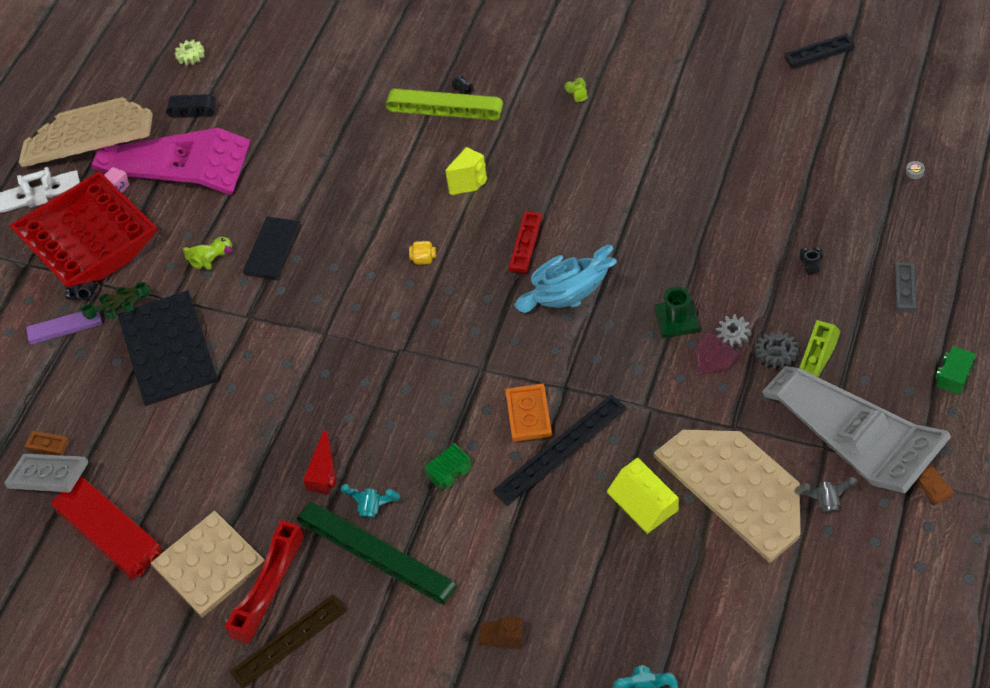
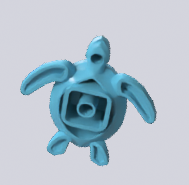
M608 244L598 249L594 253L593 258L576 259L572 257L561 261L563 256L558 255L550 259L532 274L531 283L536 288L521 295L514 304L515 308L520 312L526 313L532 310L538 303L542 306L554 308L577 307L581 304L582 299L586 298L598 287L604 279L608 268L617 262L615 258H606L613 250L612 245Z

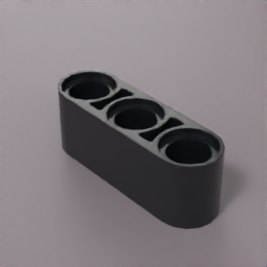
M209 94L173 95L169 97L166 113L172 118L211 117L214 114L216 98Z

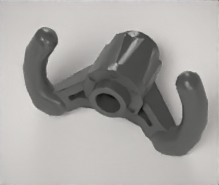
M850 477L848 481L840 482L838 485L824 482L820 483L819 488H816V490L810 489V485L805 483L797 486L794 492L797 495H807L818 500L819 508H821L823 513L839 510L840 494L845 489L856 486L857 480Z

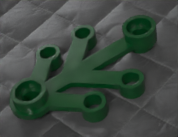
M140 282L133 288L121 287L116 290L117 295H101L99 297L101 305L95 306L94 303H88L82 306L80 310L83 317L92 319L97 316V312L109 308L104 314L108 320H111L117 316L116 311L121 306L126 313L135 309L134 303L139 298L148 296L151 287L146 282Z

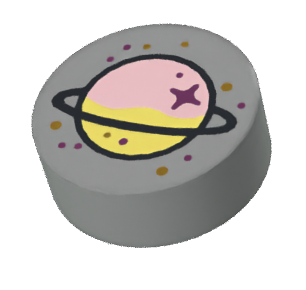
M912 161L907 164L906 175L909 178L919 179L923 177L925 166L922 163Z

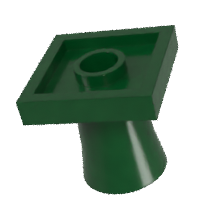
M669 288L664 293V303L654 304L662 339L700 332L692 298L685 288Z

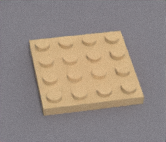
M213 511L154 559L151 565L203 618L263 567L265 560L216 511Z

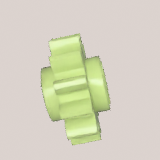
M186 40L184 44H179L180 48H175L176 59L179 60L180 64L185 62L186 66L189 63L194 65L196 61L200 62V58L204 57L203 45L200 42L195 43L194 40L191 42Z

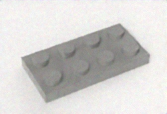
M23 454L4 484L8 489L70 492L89 461L86 457Z

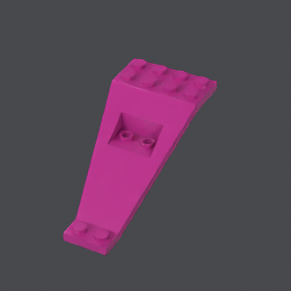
M213 128L122 145L115 144L98 149L91 169L106 174L114 167L118 170H123L129 177L199 183L232 195L250 140L220 128Z

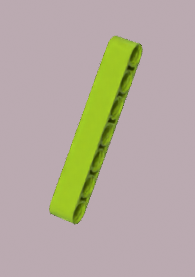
M404 89L390 90L386 101V108L393 112L485 120L499 119L503 107V101L498 97Z

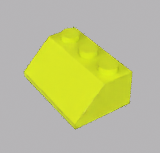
M638 457L622 468L607 490V494L647 534L679 511V498Z

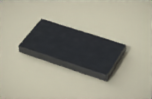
M266 216L243 269V274L278 280L301 227L300 221Z

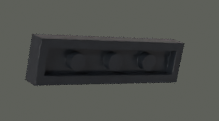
M846 33L786 52L784 58L791 69L853 50L855 44Z

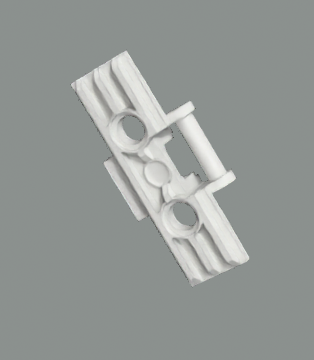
M46 167L44 168L45 170L17 176L19 187L0 192V213L27 205L32 208L47 203L54 197L80 183L77 170L51 177L50 170ZM41 178V186L34 188L29 186V181ZM54 185H60L58 188L52 189ZM26 195L24 198L18 199L19 196Z

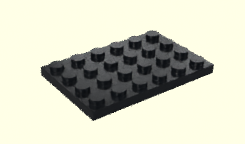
M189 290L136 307L131 312L117 314L145 406L219 381Z

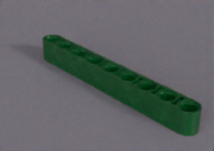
M309 501L296 517L298 522L304 527L441 605H445L457 589V585L451 579L314 502Z

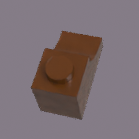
M501 616L500 620L494 622H481L479 645L522 649L525 630L523 618Z

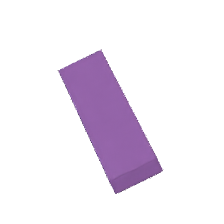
M100 311L92 319H86V317H83L82 312L27 326L26 329L28 341L31 345L103 325Z

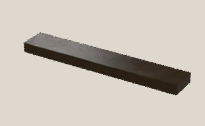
M332 594L230 670L231 676L241 688L247 687L347 612L346 608Z

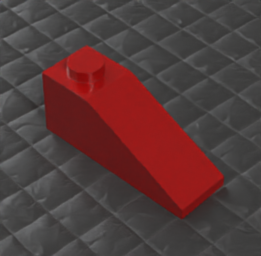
M323 430L303 481L307 491L329 495L331 489L336 486L337 477L335 476L330 439L327 431Z

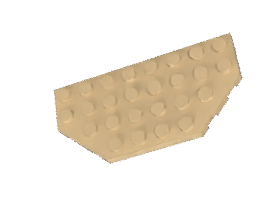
M118 98L59 113L55 116L56 120L50 125L48 123L37 131L38 134L32 139L29 137L24 141L19 164L21 167L33 166L37 163L49 162L54 159L150 136L153 114L150 109H143L134 102L129 103L125 98Z
M682 430L654 452V458L769 563L800 538V495L794 492L795 488L799 486V482L741 431Z

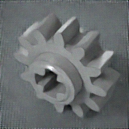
M734 314L733 319L725 316V323L719 321L720 327L716 328V332L719 334L717 338L718 341H722L724 347L730 344L731 349H734L735 344H738L741 348L742 341L749 342L747 336L751 335L749 322H745L743 316L737 320L736 314Z

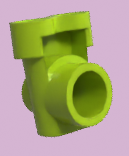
M577 78L575 82H567L565 84V89L568 93L573 94L575 102H581L588 98L585 88L586 83L582 78Z

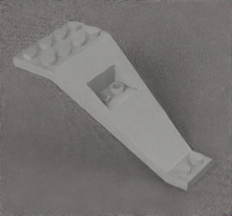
M785 366L762 391L765 398L782 402L871 485L901 493L907 492L951 438L948 431L913 424L799 368Z

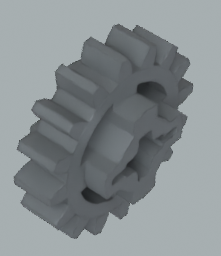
M772 331L770 336L764 334L763 339L759 338L758 344H756V357L759 358L760 363L765 362L766 367L770 364L773 365V368H776L777 365L784 368V364L790 366L791 361H796V356L799 355L798 342H795V337L789 338V333L782 335L781 331L778 334H774Z

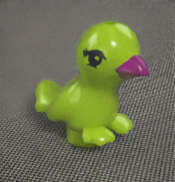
M226 237L214 239L209 246L183 247L186 260L190 261L194 268L201 269L204 266L207 270L212 269L210 263L215 257L226 255L233 251L232 242Z

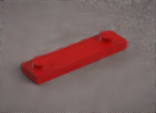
M524 212L510 260L509 271L527 274L543 218L542 213Z

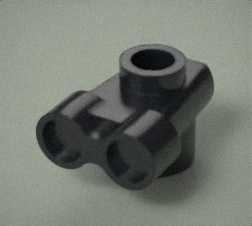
M819 247L812 250L802 248L800 250V259L804 262L806 273H818L820 260L823 258L822 249Z
M94 282L70 287L65 286L66 299H75L77 297L80 300H88L91 295H94Z

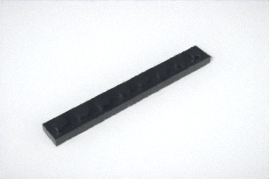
M612 394L493 489L494 495L506 506H509L624 412L625 405Z

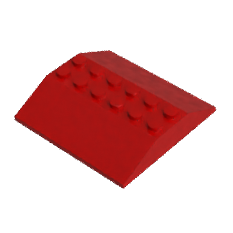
M100 171L9 225L66 287L102 280L131 262L158 231V228Z

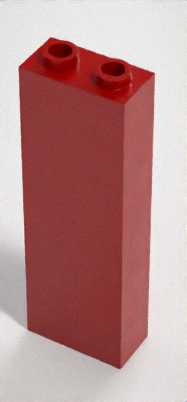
M82 476L79 477L70 492H62L50 502L59 516L132 581L142 575L145 569L151 565V562L163 553L159 544Z

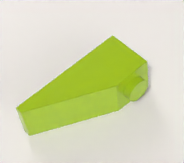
M816 320L799 369L819 377L835 349L841 332L835 325Z

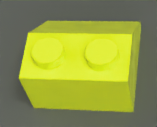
M468 147L445 170L449 194L451 195L476 191L487 180L484 155Z

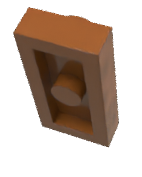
M32 430L24 447L27 451L63 456L70 441L65 436Z
M931 464L916 479L918 485L935 505L944 502L954 495V491Z

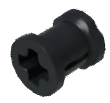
M462 75L455 77L452 81V87L455 90H459L460 94L471 95L474 90V86L471 83H467Z

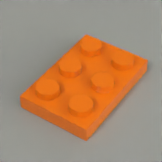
M544 383L505 389L512 441L518 442L552 437Z

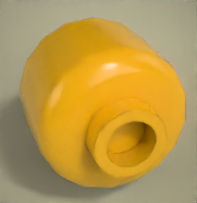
M415 241L409 247L410 260H413L416 265L431 264L433 258H436V247H432L430 241Z

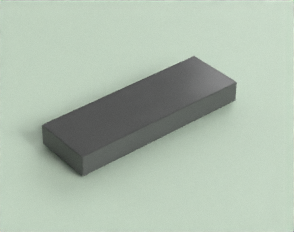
M895 262L896 312H916L914 263Z

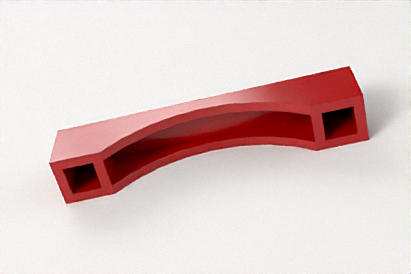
M283 520L280 521L272 536L267 558L257 581L246 598L234 608L225 625L230 638L246 644L250 643L304 539L299 525Z

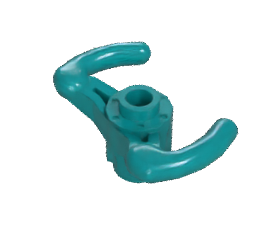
M347 484L340 487L343 494L353 497L358 502V516L374 519L378 513L379 506L388 502H398L401 499L400 494L391 489L385 491L386 496H380L377 494V490L365 489V492L359 493L358 490L349 488Z
M638 666L633 670L631 677L615 680L612 688H657L666 684L670 685V688H678V683L675 676L671 673L653 674L647 666Z

